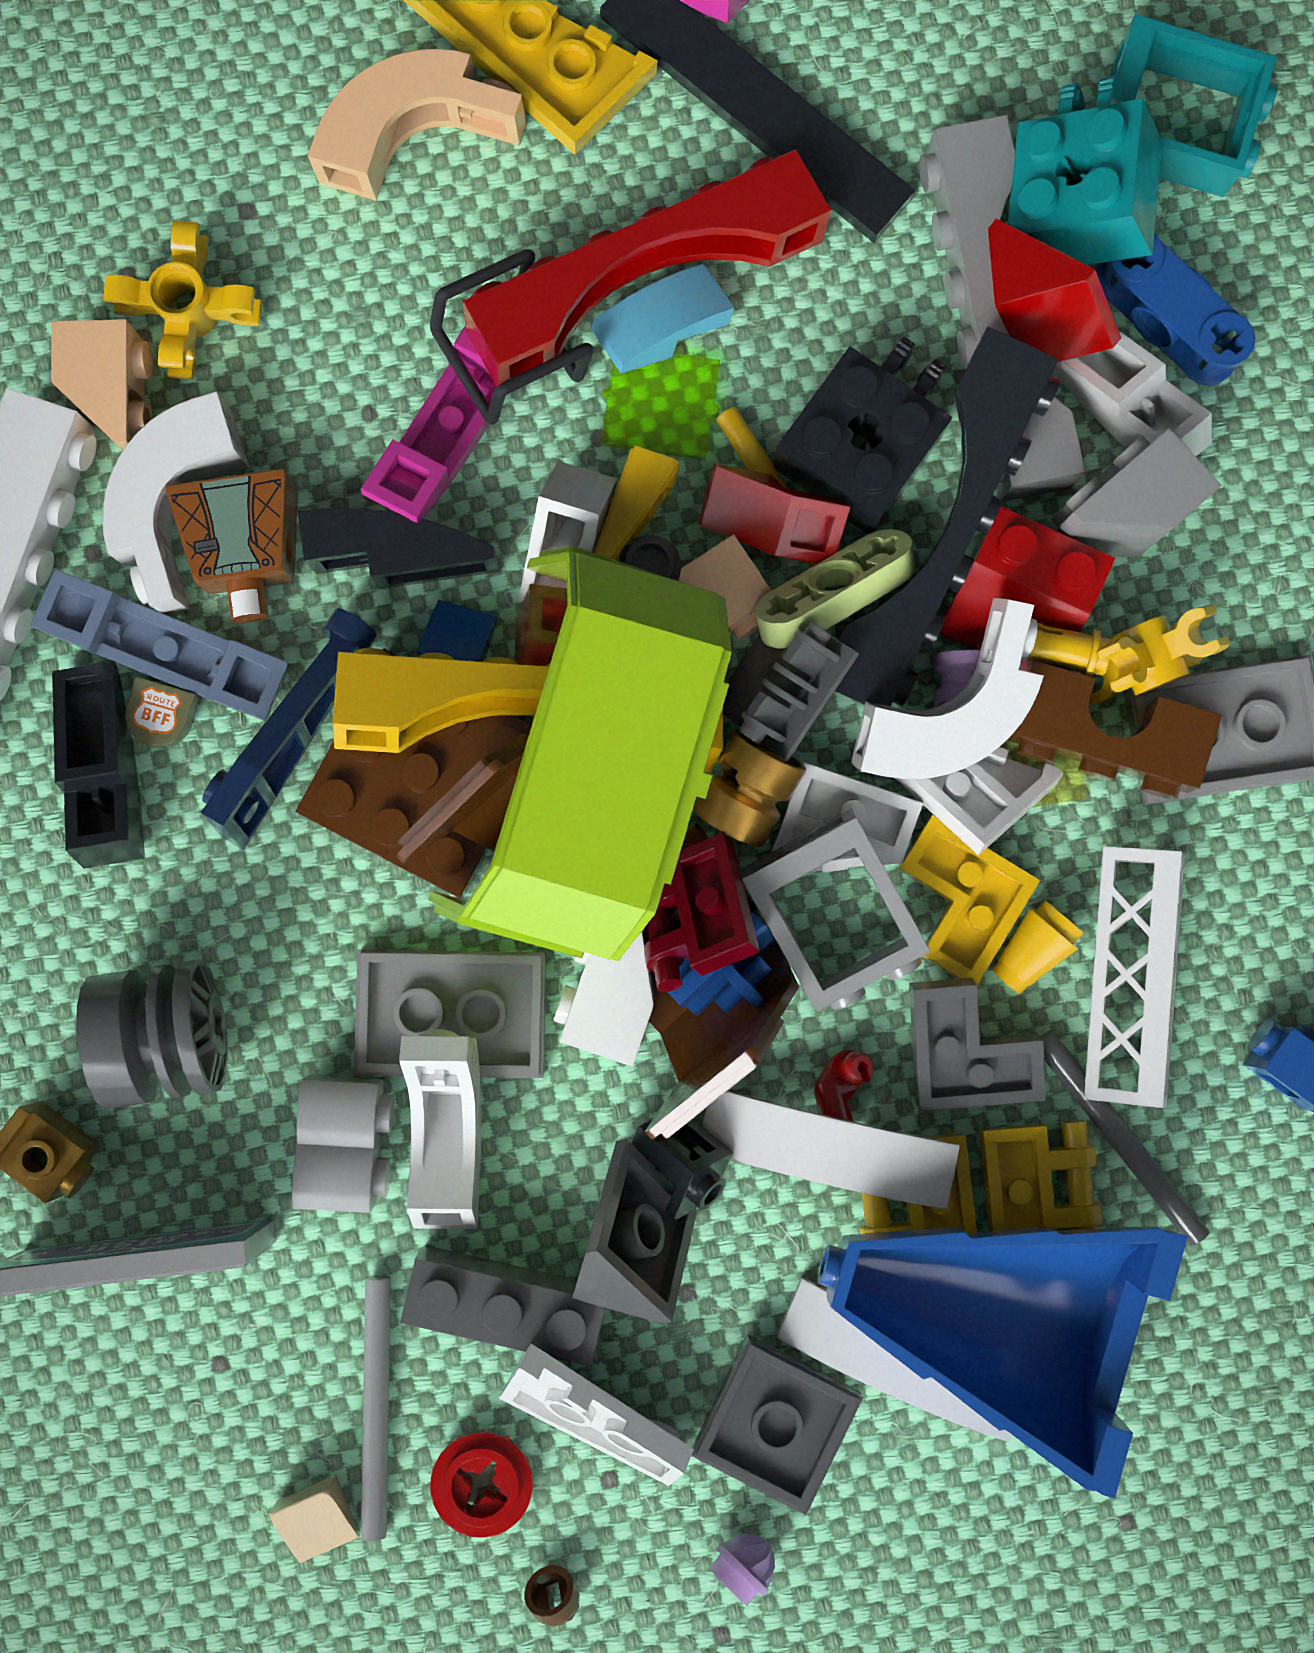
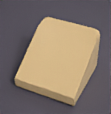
M336 1475L277 1500L269 1512L274 1527L299 1563L357 1539L360 1536Z

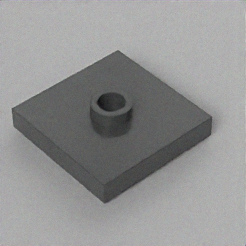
M747 1334L692 1446L694 1449L692 1457L807 1515L863 1400V1396L860 1391Z

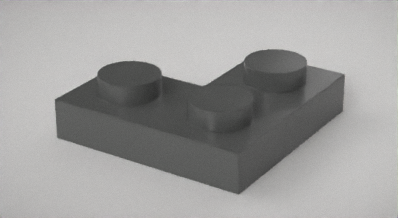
M972 977L909 983L915 1103L919 1111L1046 1101L1043 1039L1037 1032L980 1037L977 984Z

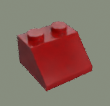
M1001 506L986 535L981 533L971 555V557L975 558L973 565L958 593L954 592L944 614L946 620L939 635L971 650H981L993 598L1032 604L1034 608L1031 619L1037 620V623H1042L1044 626L1080 632L1094 608L1116 558ZM1021 657L1019 669L1026 670L1031 663L1027 662L1028 657Z

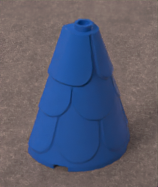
M1156 1226L1056 1231L1051 1227H1036L966 1233L961 1227L850 1234L842 1236L838 1247L830 1244L826 1246L819 1268L818 1283L827 1286V1301L830 1308L924 1380L932 1377L999 1431H1008L1084 1489L1097 1491L1101 1495L1115 1499L1133 1432L1115 1412L1148 1295L1170 1301L1188 1236L1171 1230H1163Z

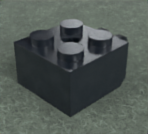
M905 336L898 342L881 367L849 346L777 445L773 465L778 472L808 493L844 500L850 506L847 520L867 534L877 529L934 450L953 418L926 399L947 368L941 361L934 359L931 364H928L918 377L917 384L913 389L895 377L898 371L902 370L913 354L912 350L915 347V343ZM853 436H862L870 441V445L866 443L863 450L854 447L851 441Z

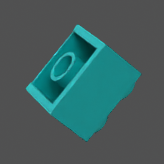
M1117 75L1101 78L1095 108L1084 110L1085 101L1081 86L1078 83L1062 86L1058 115L1018 122L1008 225L1085 265L1153 255L1161 162L1160 137L1143 98L1122 102L1121 83Z

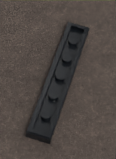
M606 0L601 5V20L639 51L658 61L657 66L765 155L778 158L796 149L829 207L872 243H875L912 201L915 189L694 8L680 0Z

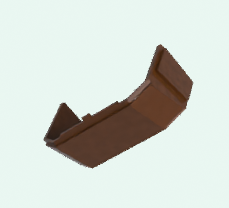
M526 734L521 735L483 757L397 841L403 847L396 854L397 858L404 863L451 831L495 852L528 736ZM697 823L691 828L687 827L681 850L709 839V836ZM746 892L750 912L752 911L767 925L766 921L757 913L758 907L753 898ZM678 908L674 909L673 915L669 918L672 931L681 928ZM644 928L645 940H646V943H647L648 940H647V935H646V931H645V928ZM777 941L760 955L772 970L756 985V988L767 999L759 1009H756L743 997L728 1013H725L713 1001L697 1016L686 1006L684 1008L680 1006L668 992L659 991L654 972H651L655 999L649 1022L660 1033L678 1079V1084L645 1130V1133L651 1140L659 1134L665 1139L669 1138L761 1063L784 1023L781 1016L799 988L791 967Z

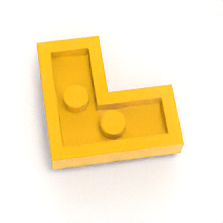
M934 815L928 817L904 856L902 863L897 868L902 873L950 901L926 940L930 952L921 957L957 979L972 977L977 985L1040 882L1036 877L988 848L980 855H977Z

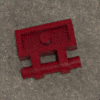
M720 833L680 851L671 885L664 883L656 913L645 926L648 940L644 945L645 963L647 969L654 972L657 989L661 992H672L682 986L683 982L679 967L684 963L685 958L689 959L690 967L703 976L760 953L735 846L724 833ZM678 908L681 928L672 931L669 918L673 915L674 909Z

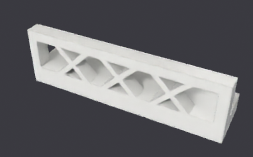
M1103 846L1084 1099L1157 1108L1167 1106L1185 856L1182 851ZM1117 861L1154 864L1153 888L1133 906L1115 888ZM1115 898L1126 911L1112 922ZM1151 902L1149 926L1138 912ZM1133 918L1149 936L1148 953L1129 969H1126L1110 950L1111 934L1129 919ZM1110 961L1121 975L1108 985ZM1147 964L1144 989L1133 975ZM1127 981L1144 1000L1143 1017L1122 1033L1105 1013L1107 996ZM1104 1025H1106L1116 1039L1103 1049ZM1142 1028L1141 1051L1139 1052L1129 1041V1038ZM1121 1044L1139 1064L1138 1091L1100 1087L1102 1060Z

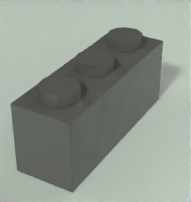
M425 1245L414 1260L400 1323L526 1352L530 1344H533L555 1359L592 1367L605 1308L572 1298L577 1279Z

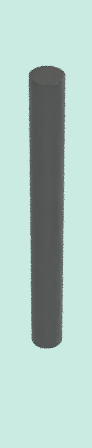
M1049 1030L1040 1037L1043 1039L1045 1062L1181 1234L1188 1236L1187 1243L1192 1246L1204 1240L1210 1233L1209 1228L1110 1102L1084 1099L1086 1072L1055 1032Z

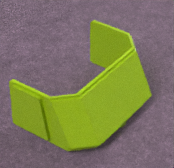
M568 545L540 551L539 557L530 558L527 569L567 583L568 605L491 865L468 900L435 891L430 892L428 900L436 903L433 912L460 925L582 959L584 952L609 960L619 961L655 915L664 883L671 885L696 797L706 799L712 775L703 772L729 684L723 682L732 654L726 599L719 596L716 592L688 585Z

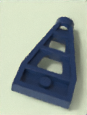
M336 608L322 628L323 633L330 639L326 646L239 755L230 770L222 769L217 772L204 791L202 802L206 805L200 813L223 839L243 851L334 705L338 652L354 653L359 649L370 648L378 636L367 623L344 609Z

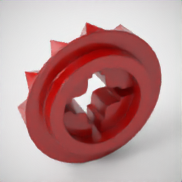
M482 1429L465 1436L458 1435L439 1454L431 1474L430 1492L437 1513L449 1527L466 1536L487 1538L509 1530L522 1518L531 1500L534 1480L528 1456L523 1454L513 1444L510 1436H499ZM492 1461L495 1462L493 1484L500 1490L496 1493L491 1490H485L480 1497H476L472 1505L469 1504L473 1481L465 1475L466 1472L470 1470L473 1473L479 1474L485 1466L489 1467Z

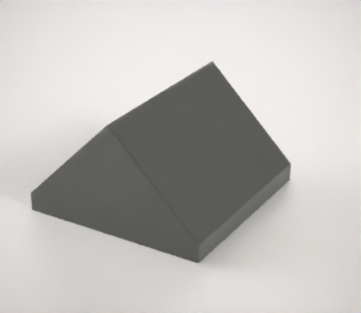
M627 1139L618 1140L615 1143L572 1298L660 1324L670 1323L673 1321L697 1210L694 1209L676 1220L666 1212L675 1187Z

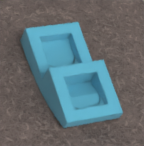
M703 263L665 277L626 297L596 317L592 322L591 329L619 372L625 373L672 358L678 340L729 325L734 306Z

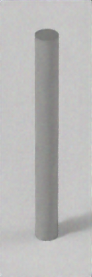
M386 1275L365 1277L361 1539L366 1541H378L387 1537L391 1277Z

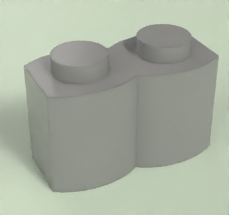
M308 1075L301 1079L297 1109V1146L293 1170L292 1209L370 1213L376 1206L377 1197H387L390 1183V1158H380L381 1133H391L395 1100L394 1095L384 1094V1079Z

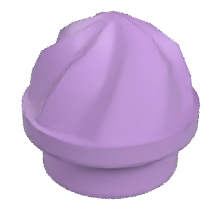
M746 1533L733 1537L725 1543H720L716 1548L720 1555L710 1565L709 1569L746 1606H748L758 1592L764 1597L769 1591L768 1587L776 1567L770 1544L763 1537Z

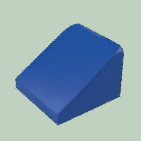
M438 599L416 653L419 656L426 653H442L451 656L455 660L482 662L486 659L498 617Z

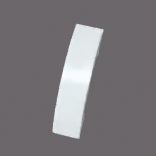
M728 1090L707 1106L703 1127L733 1152L731 1160L874 1196L947 1209L960 1148L959 1144L899 1130L891 1131L776 1104L771 1100Z
M801 1277L777 1332V1338L818 1361L912 1406L977 1432L1008 1442L1011 1441L1013 1435L1008 1431H999L932 1377L924 1380L830 1308L827 1301L826 1287Z

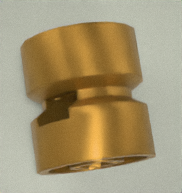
M738 729L733 731L718 759L719 765L723 770L721 775L712 776L706 799L697 797L693 810L699 817L723 833L749 845L762 847L780 818V813L776 807L777 802L791 799L807 769L793 756L790 757L788 762L784 761L762 743H756Z

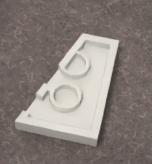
M533 1344L529 1345L511 1373L499 1398L668 1486L685 1473L694 1451L692 1447L679 1440L680 1434L672 1427L662 1422L645 1418Z

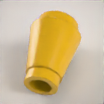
M1044 900L1036 911L1029 908L1001 954L999 962L992 968V971L1018 994H1021L1028 986H1031L1077 951L1078 948L1074 944L1084 932Z

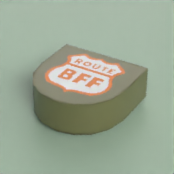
M135 677L126 706L125 720L128 730L137 740L151 747L167 748L176 745L188 734L200 697L190 692Z

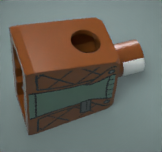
M285 469L166 486L167 498L195 583L209 594L228 593L232 622L249 623L267 619L269 613L265 587L287 584L294 581L298 491L297 485Z

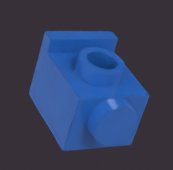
M1268 1019L1255 1031L1250 1039L1248 1048L1252 1052L1243 1063V1066L1303 1110L1314 1112V1030L1303 1024H1298L1296 1028L1285 1027L1274 1019Z

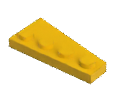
M403 0L460 52L470 54L472 63L490 79L503 82L516 93L522 94L524 110L574 155L657 74L658 61L641 51H638L636 56L613 44L612 36L591 24L585 29L559 15L558 6L546 0Z

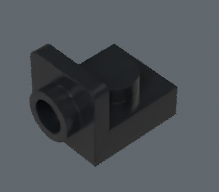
M694 1118L667 1139L659 1134L651 1140L645 1133L653 1119L638 1126L631 1144L659 1172L676 1184L666 1212L676 1220L697 1207L700 1210L709 1208L719 1198L726 1186L723 1174L733 1152Z

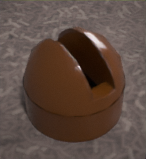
M549 1565L540 1568L530 1577L525 1587L524 1600L527 1608L536 1620L549 1627H556L573 1619L579 1609L580 1593L576 1582L565 1568L558 1565ZM559 1586L562 1602L555 1607L550 1588Z

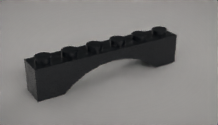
M987 326L954 393L961 430L962 463L956 499L944 532L925 563L898 592L874 610L844 624L837 640L859 653V655L836 688V692L865 705V701L891 707L892 703L903 707L919 675V673L909 669L920 646L931 650L946 620V616L937 612L947 589L958 593L973 565L975 558L966 555L965 552L976 531L985 535L988 533L1000 510L1003 500L993 494L1004 472L1012 476L1016 475L1030 448L1032 440L1022 436L1033 413L1042 417L1046 414L1060 386L1061 380L1051 376L1059 360L1058 358Z

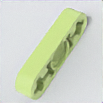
M893 529L872 532L765 594L755 605V615L762 641L773 648H788L796 636L794 633L797 629L804 632L808 624L812 622L825 631L908 581L915 573V561L910 536L902 531ZM847 585V587L839 590L824 591L834 586Z

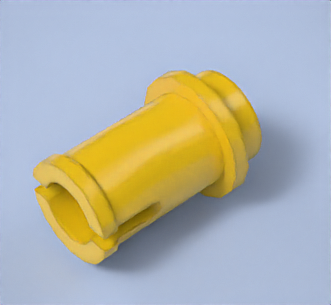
M1037 623V636L1032 652L1028 656V663H1032L1034 660L1051 666L1082 671V675L1092 677V674L1105 675L1110 658L1099 659L1097 650L1113 642L1112 638L1101 636V630L1093 629L1091 634Z

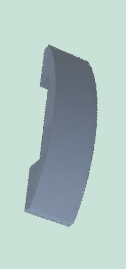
M55 568L30 624V627L86 651L263 721L268 720L291 665L286 661L230 639L228 641L119 597L112 591Z

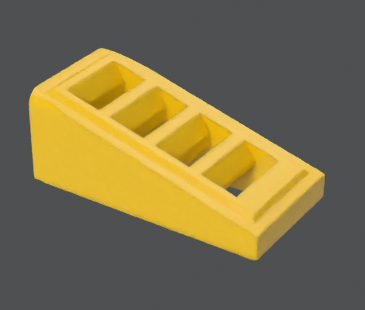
M636 445L634 449L631 448L594 550L595 554L620 562L625 547L638 538L676 484L680 467L678 460Z

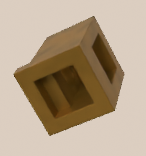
M43 1101L26 1104L17 1108L0 1131V1170L44 1203L53 1201L63 1195L71 1198L81 1189L93 1173L95 1167L88 1162L101 1145ZM37 1147L42 1148L47 1154L48 1162L46 1167L31 1157Z

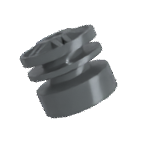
M203 959L180 962L177 969L172 964L154 966L148 978V985L144 977L137 970L88 976L80 987L77 1002L76 1033L78 1049L87 1086L95 1102L102 1108L111 1109L152 1102L160 1090V1085H162L164 1091L172 1099L188 1096L192 1089L198 1095L213 1093L222 1089L226 1079L228 1061L226 1018L218 986L211 969Z

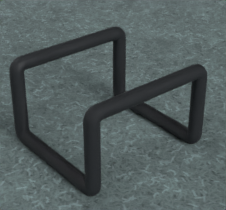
M531 249L521 250L440 288L434 296L430 331L484 420L491 425L498 422L506 395L564 367L568 376L574 382H581L585 377L594 352V348L590 343H582L568 351L564 347L561 354L500 383L494 389L489 404L444 332L442 323L448 299L520 266L518 275L527 272L528 268L535 262V253Z

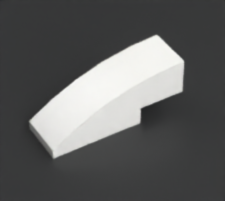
M1119 331L1121 339L1112 349L1056 364L1053 371L1054 374L1081 405L1126 449L1142 435L1151 444L1168 428L1175 433L1195 456L1212 444V413L1166 380V364Z

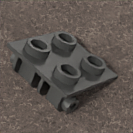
M812 622L808 624L804 632L799 629L796 630L794 633L796 636L788 648L770 647L762 641L759 634L727 682L729 687L723 704V715L740 727L739 731L758 744L762 743L786 762H788L859 655V653Z

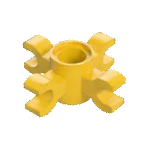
M173 221L171 229L172 260L158 267L150 276L149 281H142L124 275L110 274L105 276L103 300L114 303L113 312L115 314L125 316L153 314L160 315L165 321L164 335L160 340L158 350V365L168 368L167 376L169 378L194 379L196 370V338L211 331L217 320H226L244 326H260L262 301L261 299H254V287L245 285L215 287L207 286L203 281V267L208 256V237L206 235H199L200 224L198 222ZM187 292H195L193 301L187 307L172 309L173 303L178 296Z
M1215 605L1191 609L1183 614L1179 621L1171 625L1166 615H1161L1111 637L1113 642L1097 650L1099 659L1108 657L1110 660L1106 673L1102 676L1103 686L1100 691L1091 694L1089 703L1097 704L1113 699L1123 690L1132 687L1135 696L1151 691L1190 674L1188 668L1200 663L1201 657L1210 656L1226 649L1231 643L1228 636L1208 642L1199 633L1201 621L1217 613Z

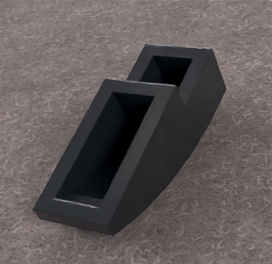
M334 508L298 511L304 561L316 574L369 567L370 577L379 589L500 572L499 559L492 545L460 530L423 518L416 523L398 513L366 509Z
M114 661L52 671L55 784L64 792L65 850L83 869L145 859L139 782L132 735L128 730L125 720L126 703L118 667Z

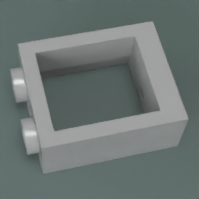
M852 808L742 868V880L816 1012L829 1005L833 1010H839L853 1004L866 993L865 986L885 975L888 980H895L911 973L921 965L920 957L930 952L920 930ZM855 848L904 937L821 981L771 892Z

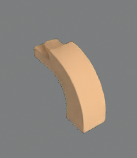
M422 49L394 55L363 70L338 92L320 120L308 158L320 184L377 201L392 156L407 139L423 130L435 127H456L519 146L526 127L522 94L516 93L510 86L497 80L485 79L482 82L476 81L471 55L468 53L444 49Z

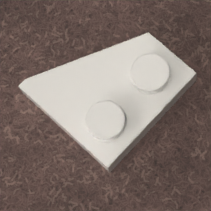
M999 747L984 759L954 773L924 779H894L919 802H922L931 813L977 855H980L1058 784L1064 773L1056 766L1045 763L1042 770H1038L1007 759L1009 750Z
M803 761L802 764L807 770L789 800L772 851L852 808L883 865L902 863L923 803ZM855 848L810 872L822 871L824 873L847 870L849 867L863 866L864 864Z

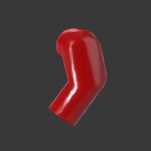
M847 1049L831 1057L813 1087L819 1114L854 1122L848 1102L862 1082H869L873 1075V1063L867 1054Z

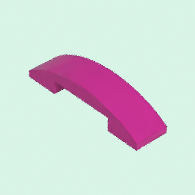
M464 326L454 342V348L490 404L496 385L466 332V326ZM450 363L400 442L392 439L361 487L362 495L416 523L428 513L443 495L489 426Z

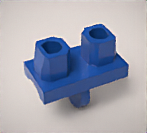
M752 911L751 917L760 953L703 976L692 969L689 959L685 958L684 963L679 967L683 984L679 989L668 992L683 1008L686 1006L698 1016L713 1001L725 1013H728L743 997L756 1009H759L767 1001L764 995L756 988V985L772 968L760 955L776 939L770 928Z

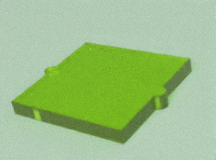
M674 353L672 358L625 373H620L615 364L612 363L609 387L602 391V399L606 402L601 446L631 450L636 445L663 455L706 461L712 418L717 417L719 414V405L714 403L720 360Z

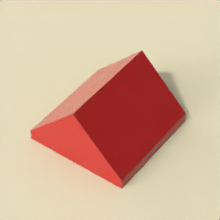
M995 218L988 227L994 303L1009 336L1058 358V362L1114 348L1120 341L1121 335L1096 270Z

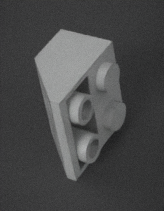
M1168 428L1151 444L1143 435L1139 437L1113 461V464L1098 478L1094 477L1066 502V506L1051 520L1058 527L1057 532L1110 556L1138 558L1176 527L1222 485L1175 433Z

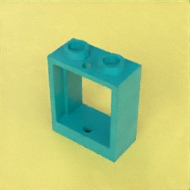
M1135 14L1118 47L1110 76L1117 75V78H1119L1123 97L1122 102L1136 99L1144 69L1237 96L1221 154L1159 136L1161 145L1159 178L1224 197L1239 176L1247 178L1250 175L1261 148V141L1253 139L1258 121L1264 122L1278 91V85L1270 82L1277 56Z

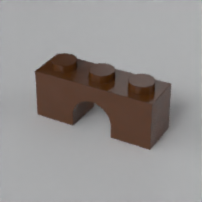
M1034 660L1026 669V671L1044 676L1031 709L1023 722L1007 739V741L1019 744L1017 754L1045 763H1054L1056 755L1080 762L1078 768L1080 773L1107 781H1115L1118 773L1142 780L1140 790L1168 799L1177 800L1180 791L1189 793L1200 789L1222 714L1157 697L1147 704L1141 726L1133 736L1126 738L1113 737L1102 732L1095 725L1090 715L1089 701L1096 678Z

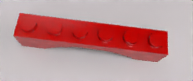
M796 149L778 158L767 156L754 162L745 173L723 183L711 181L704 184L690 198L670 207L660 205L651 208L637 222L615 232L605 230L596 233L586 240L582 247L560 257L551 255L541 258L533 263L527 272L503 283L501 281H492L482 285L470 298L463 300L466 332L497 387L500 383L561 354L566 342L586 315L612 292L636 278L671 265L702 260L743 261L771 267L822 243L832 210Z

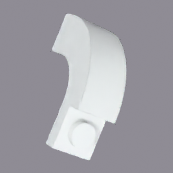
M217 391L177 404L149 421L132 438L121 453L112 470L105 492L102 523L107 554L125 567L137 564L136 567L130 569V576L138 598L143 604L149 603L152 608L169 617L190 611V607L171 545V528L174 517L167 498L166 486L209 480L249 468L232 410Z
M993 598L976 669L968 684L950 701L927 710H904L865 701L851 763L862 772L900 779H924L947 775L967 768L998 749L1023 722L1035 701L1044 676L1019 669L1021 657L1027 658L1031 654L1037 636V620L1031 619L1034 605L1009 599Z
M443 1029L426 1030L420 1036H401L399 1062L408 1087L411 1109V1157L406 1207L413 1227L417 1229H477L481 1169V1084L476 1038L458 1036L452 1031Z

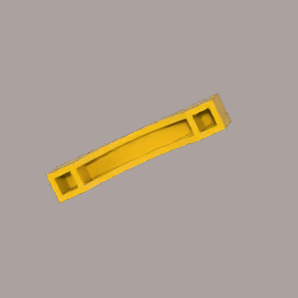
M375 648L359 649L354 653L338 652L332 722L335 749L400 753L423 737L459 722L495 715L535 716L550 663L546 666L519 665L516 661L504 657H492L482 662L461 661L442 653H426L419 657L391 656L386 651ZM723 707L704 772L713 771L723 749Z

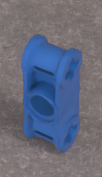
M1155 233L1153 255L1102 262L1096 265L1095 270L1106 299L1134 324L1145 340L1158 347L1195 383L1204 386L1220 384L1252 353L1256 337L1249 321L1217 294L1203 275L1187 266ZM1127 262L1133 265L1130 270L1124 267ZM1115 275L1118 281L1115 285H1112L1111 280ZM1234 330L1236 335L1230 339L1227 335ZM1214 344L1222 349L1223 353L1221 355L1212 348ZM1204 359L1208 364L1201 368L1199 364Z

